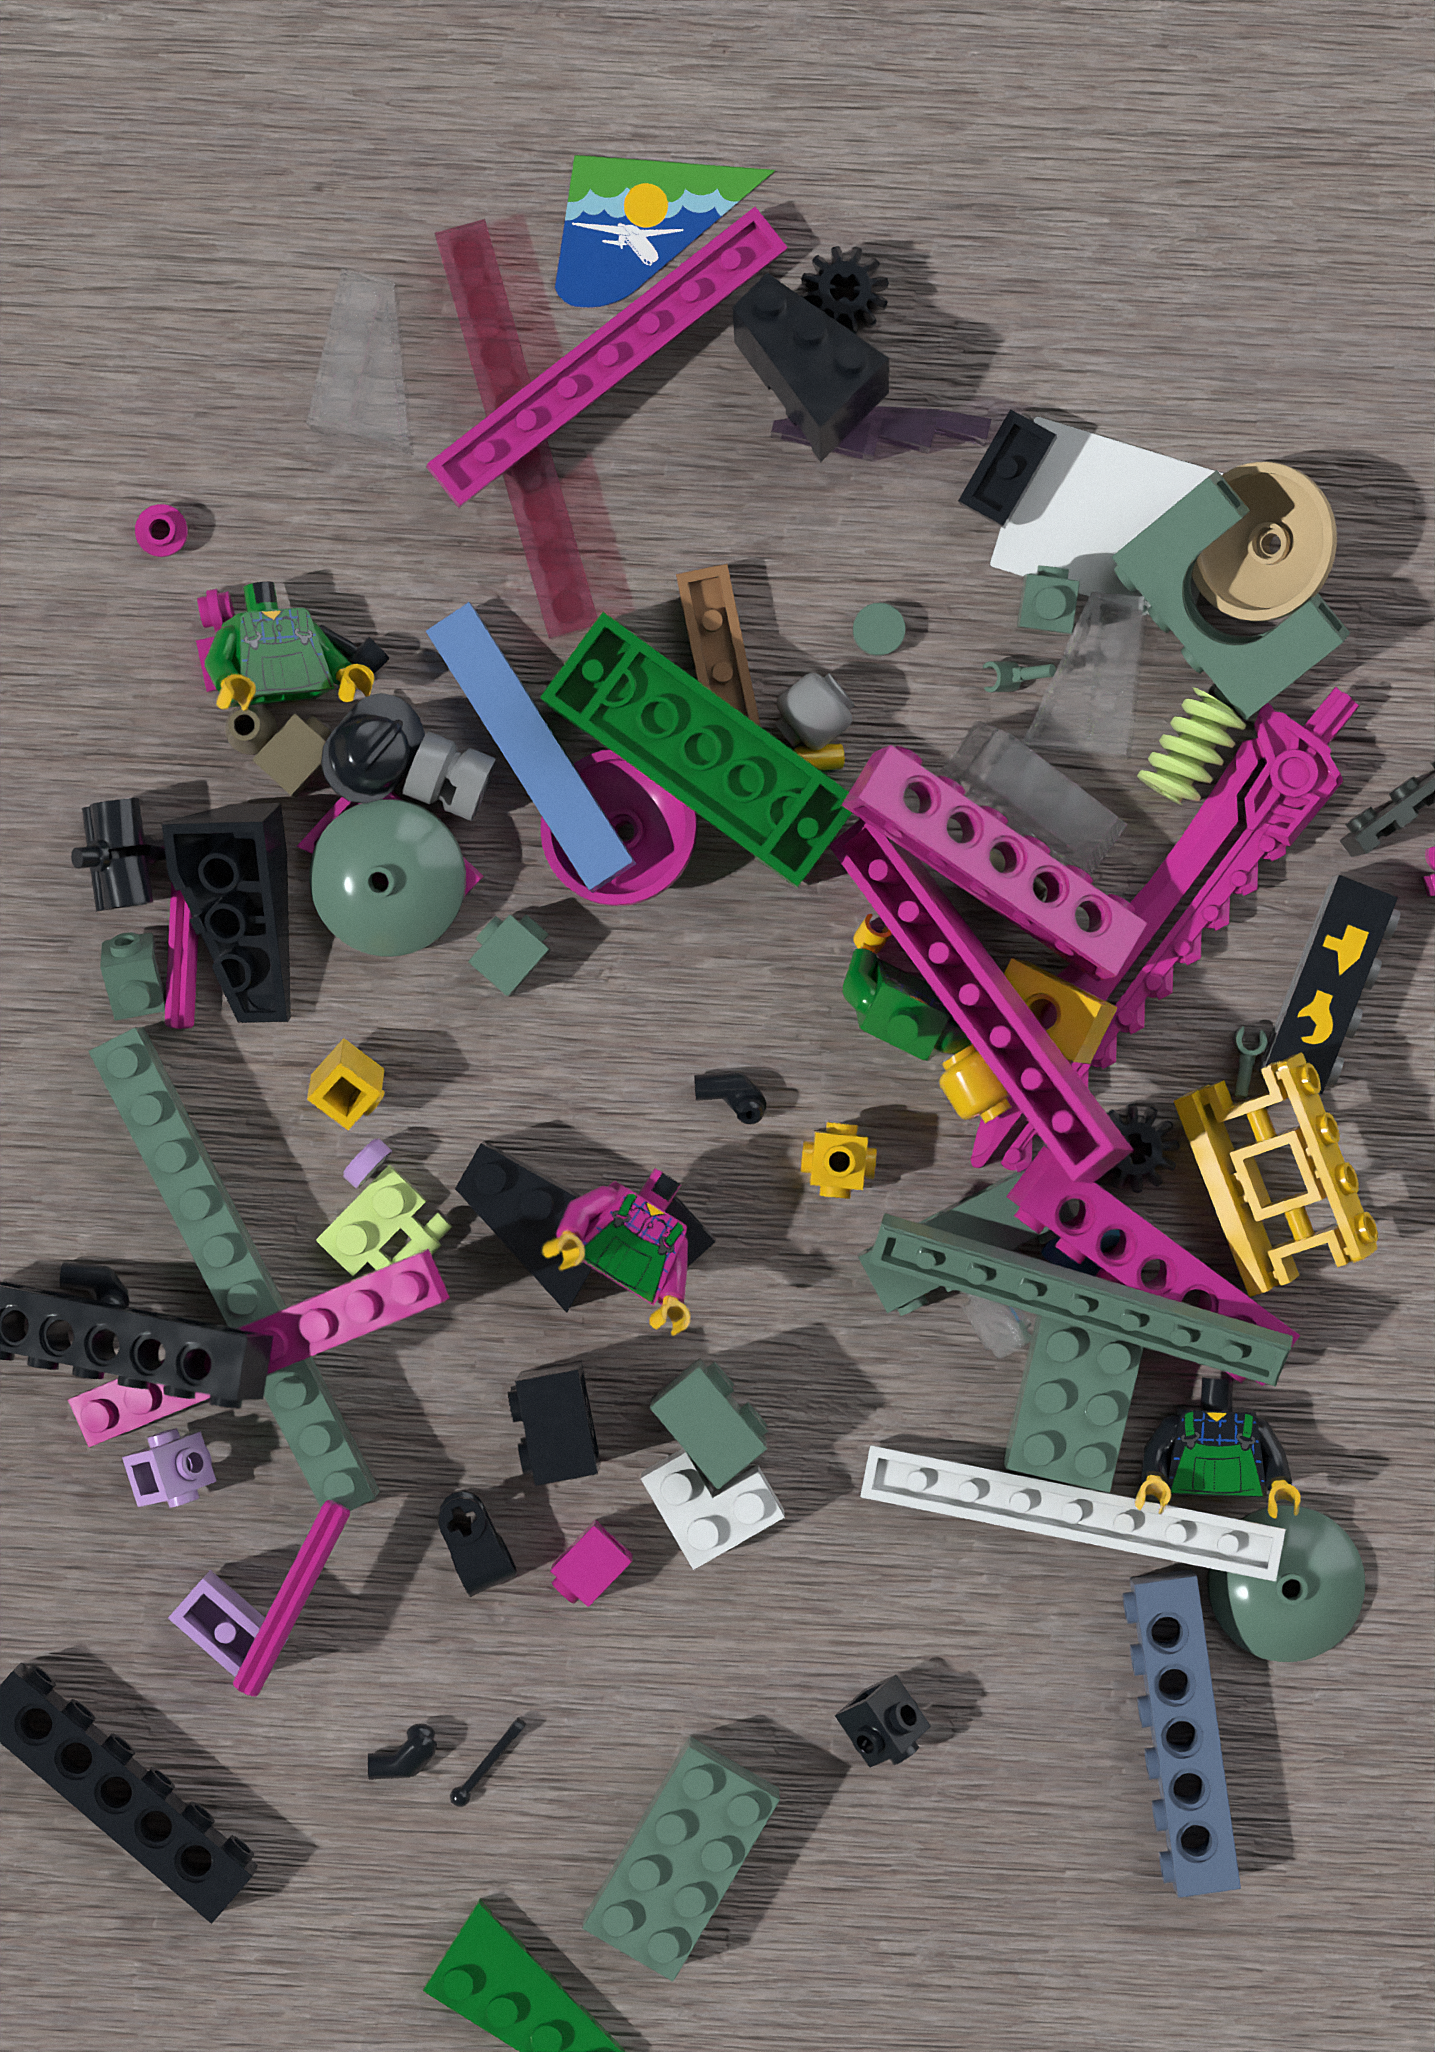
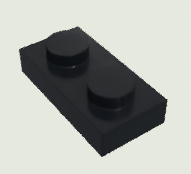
M1010 409L960 496L959 504L1005 529L1055 443L1057 435Z

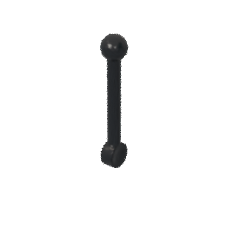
M517 1717L463 1786L455 1787L451 1791L450 1800L453 1805L463 1807L469 1803L470 1792L525 1727L526 1723Z

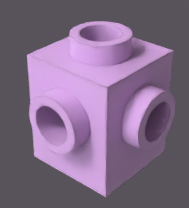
M177 1428L169 1429L147 1437L150 1447L122 1457L138 1507L163 1501L168 1502L169 1508L180 1506L199 1499L197 1489L216 1482L211 1465V1455L204 1444L201 1431L180 1436Z

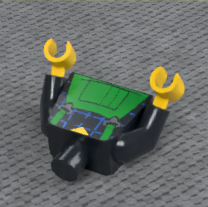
M1202 1376L1201 1406L1178 1405L1175 1415L1165 1417L1145 1445L1141 1476L1143 1484L1135 1498V1507L1141 1510L1145 1503L1146 1495H1153L1160 1502L1159 1514H1162L1170 1501L1171 1494L1266 1498L1268 1489L1270 1491L1268 1513L1272 1518H1277L1276 1502L1279 1500L1290 1501L1294 1507V1515L1297 1516L1300 1509L1301 1495L1298 1489L1292 1485L1286 1452L1269 1423L1261 1418H1257L1256 1412L1251 1408L1232 1407L1233 1378Z

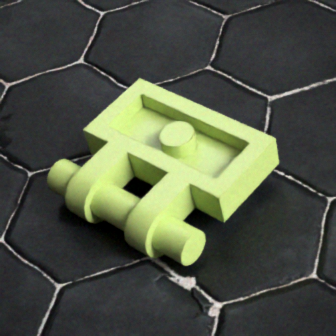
M388 1165L316 1241L352 1276H355L367 1262L378 1270L426 1249H429L431 1255H433L442 1246L439 1240L452 1228V1225L437 1212L423 1226L413 1215L427 1200L391 1165ZM401 1228L411 1240L391 1260L381 1248Z

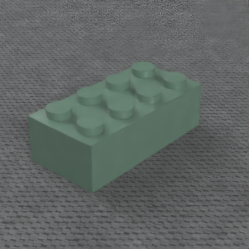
M689 1736L584 1914L582 1929L673 1982L780 1801L779 1788Z

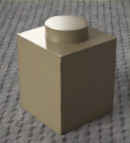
M294 713L252 760L286 792L297 798L321 772L322 748L331 731L313 714L304 721Z

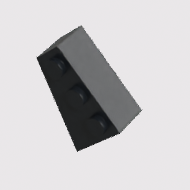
M768 273L732 307L734 343L767 389H772L786 408L787 417L794 426H799L812 444L813 453L822 462L889 393V357Z
M483 1141L480 1143L455 1190L567 1313L592 1267L581 1262L576 1266L561 1271L559 1267L563 1263L562 1251L547 1258L542 1250L547 1242L557 1239L556 1233L569 1203L581 1195L490 1143Z

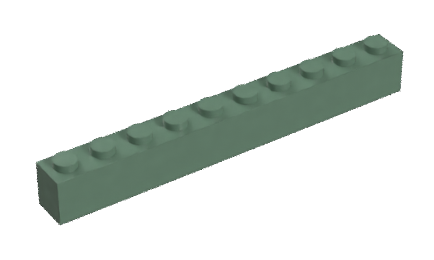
M135 1027L89 1050L88 1052L228 1327L239 1328L287 1308L145 1028ZM312 1356L267 1374L264 1397L320 1507H322L325 1501L332 1500L351 1511L375 1499L380 1489Z

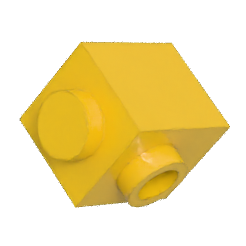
M343 1038L311 1074L307 1100L349 1131L362 1115H370L383 1099L385 1091L382 1090L384 1068Z

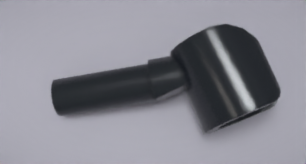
M319 626L337 649L342 651L355 664L364 665L373 673H376L389 660V656L370 637L357 648L351 641L326 626Z

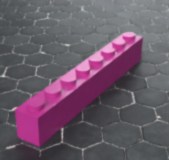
M859 819L829 845L832 852L1070 1178L1075 1182L1093 1183L1134 1151L919 858L862 819Z

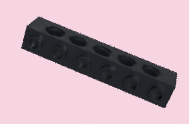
M0 1280V1360H14L15 1354L28 1356L27 1365L35 1368L58 1370L59 1363L73 1366L72 1375L78 1377L104 1379V1373L118 1375L117 1384L130 1388L149 1389L151 1382L164 1385L163 1394L177 1398L195 1399L196 1392L210 1395L209 1404L225 1408L241 1409L242 1400H260L264 1397L273 1341L272 1335ZM25 1318H27L29 1325L27 1334L24 1330ZM70 1327H72L74 1334L72 1344L68 1337ZM115 1336H117L119 1340V1350L117 1354L115 1353L113 1347ZM161 1344L163 1345L165 1350V1359L163 1364L160 1362L159 1359V1348ZM207 1353L211 1358L209 1374L206 1372L204 1365Z
M21 1662L0 1685V1743L212 1924L254 1875L258 1865L252 1860L254 1857L253 1851L239 1838L231 1835L227 1839L212 1826L215 1822L214 1818L202 1806L193 1801L187 1805L172 1791L175 1786L165 1774L154 1767H151L148 1771L132 1758L135 1755V1751L124 1739L114 1733H111L108 1737L93 1724L96 1718L88 1708L75 1699H71L68 1703L55 1692L53 1688L56 1684L46 1672L35 1665L27 1668ZM33 1708L45 1710L52 1720L51 1731L38 1732L34 1730L28 1722V1711ZM78 1742L86 1745L92 1754L91 1764L88 1766L74 1764L67 1754L68 1744ZM121 1777L127 1780L132 1789L131 1798L118 1800L112 1797L107 1790V1779ZM152 1811L165 1813L171 1820L172 1830L166 1834L153 1832L147 1825L146 1815ZM193 1845L206 1848L212 1857V1864L205 1868L193 1866L187 1860L186 1848Z

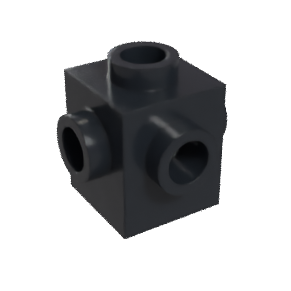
M897 1675L865 1688L835 1715L855 1749L861 1754L869 1768L889 1759L893 1765L903 1762L919 1749L916 1740L931 1727Z

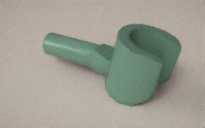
M988 661L983 665V669H995L997 672L996 684L991 687H984L985 691L991 693L1014 692L1020 687L1021 682L1055 677L1056 675L1054 664L1019 667L1014 661Z
M1245 1026L1239 1027L1233 1036L1235 1049L1240 1053V1065L1234 1096L1241 1099H1246L1248 1096L1252 1067L1254 1066L1256 1055L1261 1054L1267 1046V1036L1263 1030H1260L1258 1045L1252 1050H1247L1242 1044Z

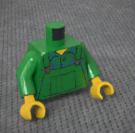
M271 581L256 582L243 587L247 612L238 613L222 623L221 629L216 632L204 661L205 668L216 690L219 692L216 705L221 709L241 706L243 711H247L251 705L314 700L334 689L333 683L340 685L338 691L339 698L343 702H351L354 700L356 688L361 690L364 696L368 697L371 694L374 683L373 672L364 665L351 664L338 651L321 628L312 621L310 612L306 608L279 609L275 585Z
M868 914L853 936L854 944L858 949H855L842 986L845 1000L856 1010L859 1028L925 1061H929L939 1052L957 1054L970 1046L972 1042L929 983L878 958L876 954L883 948L892 932L887 926L884 927L881 933L874 931L870 926L872 914Z

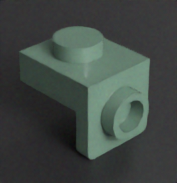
M133 932L122 933L111 940L102 942L100 969L114 1020L164 1012L166 996L155 959L153 933L139 935Z

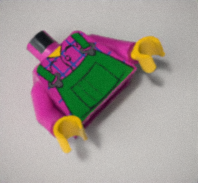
M654 1168L638 1194L614 1181L609 1186H600L572 1200L557 1230V1239L549 1241L543 1246V1254L549 1258L562 1251L563 1263L559 1267L561 1271L584 1262L654 1306L658 1299L659 1304L662 1306L655 1310L649 1318L650 1325L656 1330L666 1323L667 1316L673 1324L672 1336L683 1331L690 1323L689 1310L683 1304L687 1281L688 1240L685 1237L687 1226L665 1212L681 1184Z

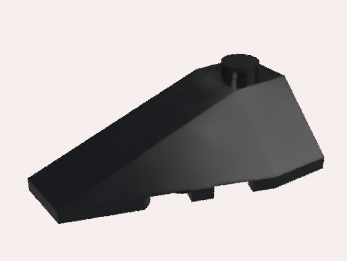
M281 803L231 804L164 821L162 823L168 875L175 890L181 891L192 914L189 920L196 935H202L214 961L212 969L237 1022H288L291 1019L288 865Z

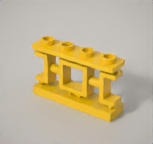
M1302 1053L1271 1063L1261 1069L1269 1089L1268 1093L1233 1104L1226 1083L1223 1080L1213 1085H1206L1192 1090L1174 1100L1175 1107L1249 1297L1268 1292L1275 1286L1291 1283L1300 1275L1292 1254L1328 1243L1337 1267H1340L1352 1261L1355 1263L1364 1260L1377 1250L1378 1231L1375 1221L1370 1213L1364 1212L1357 1195L1359 1182L1356 1172L1349 1162L1344 1161L1338 1145L1340 1140L1338 1125L1334 1117L1330 1113L1325 1112L1318 1094L1321 1090L1319 1076L1314 1066L1306 1062ZM1289 1098L1300 1126L1277 1134L1266 1107ZM1246 1114L1256 1141L1234 1150L1224 1121ZM1290 1144L1307 1191L1271 1202L1254 1156ZM1328 1197L1338 1225L1314 1232L1305 1205ZM1285 1213L1294 1239L1272 1248L1262 1220Z

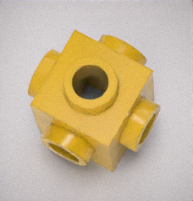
M827 1122L826 1131L814 1130L813 1142L803 1141L800 1172L810 1173L809 1183L810 1185L820 1186V1196L851 1199L852 1189L863 1190L864 1179L874 1180L877 1148L867 1147L868 1137L866 1135H857L858 1125ZM842 1151L849 1156V1166L845 1170L835 1171L830 1167L829 1158L834 1152Z

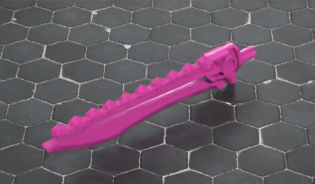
M1334 687L1303 727L1283 712L1274 711L1269 703L1261 707L1254 723L1257 738L1242 742L1234 758L1182 837L1149 882L1130 902L1135 908L1134 914L1145 921L1147 925L1117 976L1095 981L1072 964L1068 965L1057 975L1069 983L1107 1001L1237 825V796L1257 767L1258 760L1264 759L1266 765L1244 799L1246 829L1115 1006L1118 1008L1091 1063L1073 1062L1071 1064L1087 1088L1089 1068L1091 1066L1102 1067L1103 1070L1116 1063L1117 1034L1119 1031L1130 1032V1035L1144 1028L1146 998H1158V1000H1161L1173 993V965L1177 962L1186 963L1188 966L1201 959L1202 930L1204 928H1214L1217 931L1229 924L1230 895L1232 893L1243 894L1244 897L1257 890L1258 861L1260 859H1271V862L1286 855V846L1290 847L1343 783V778L1330 756L1331 748L1328 745L1360 707L1345 692ZM1052 1002L1046 1004L1040 1014L1041 1024L1046 1030L1051 1028L1057 1019V1010ZM1011 1096L1007 1100L1012 1108L986 1124L981 1118L971 1156L973 1167L981 1168L987 1163L1023 1114ZM1028 1122L1011 1147L1006 1151L1001 1161V1165L1004 1168L1017 1170L1019 1173L1027 1169L1031 1164L1032 1139L1035 1135H1040L1030 1122Z

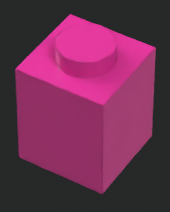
M595 1519L552 1564L550 1571L556 1578L551 1583L572 1604H575L580 1599L589 1607L632 1562L633 1554Z

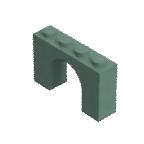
M1216 470L1111 558L1117 564L1114 570L1124 586L1131 592L1139 590L1151 605L1148 608V613L1155 624L1165 633L1172 631L1184 645L1181 653L1188 664L1200 674L1205 671L1217 685L1214 692L1218 700L1235 712L1238 711L1246 720L1342 644L1350 632L1318 593L1272 629L1258 635H1230L1216 629L1203 618L1192 596L1191 577L1194 565L1199 555L1207 546L1250 511Z

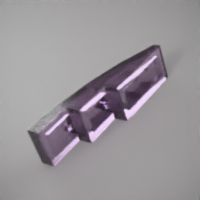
M879 406L875 407L832 453L873 462L877 442L928 454L934 434L984 446L992 419L939 409ZM789 418L773 422L771 438L812 448V444L799 426H794Z

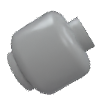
M808 673L777 699V708L782 718L775 722V724L794 748L803 742L812 750H820L852 724V715L849 710L855 704L830 673L825 677L817 673Z

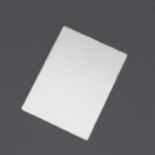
M1036 417L1033 422L1055 433L1057 439L1005 529L1001 527L990 565L1021 576L1025 574L1037 575L1038 565L1069 569L1068 579L1080 581L1079 594L1149 615L1148 608L1151 605L1139 590L1131 592L1124 586L1115 573L1114 568L1117 564L1111 557L1215 471ZM1191 577L1192 596L1196 605L1200 590Z

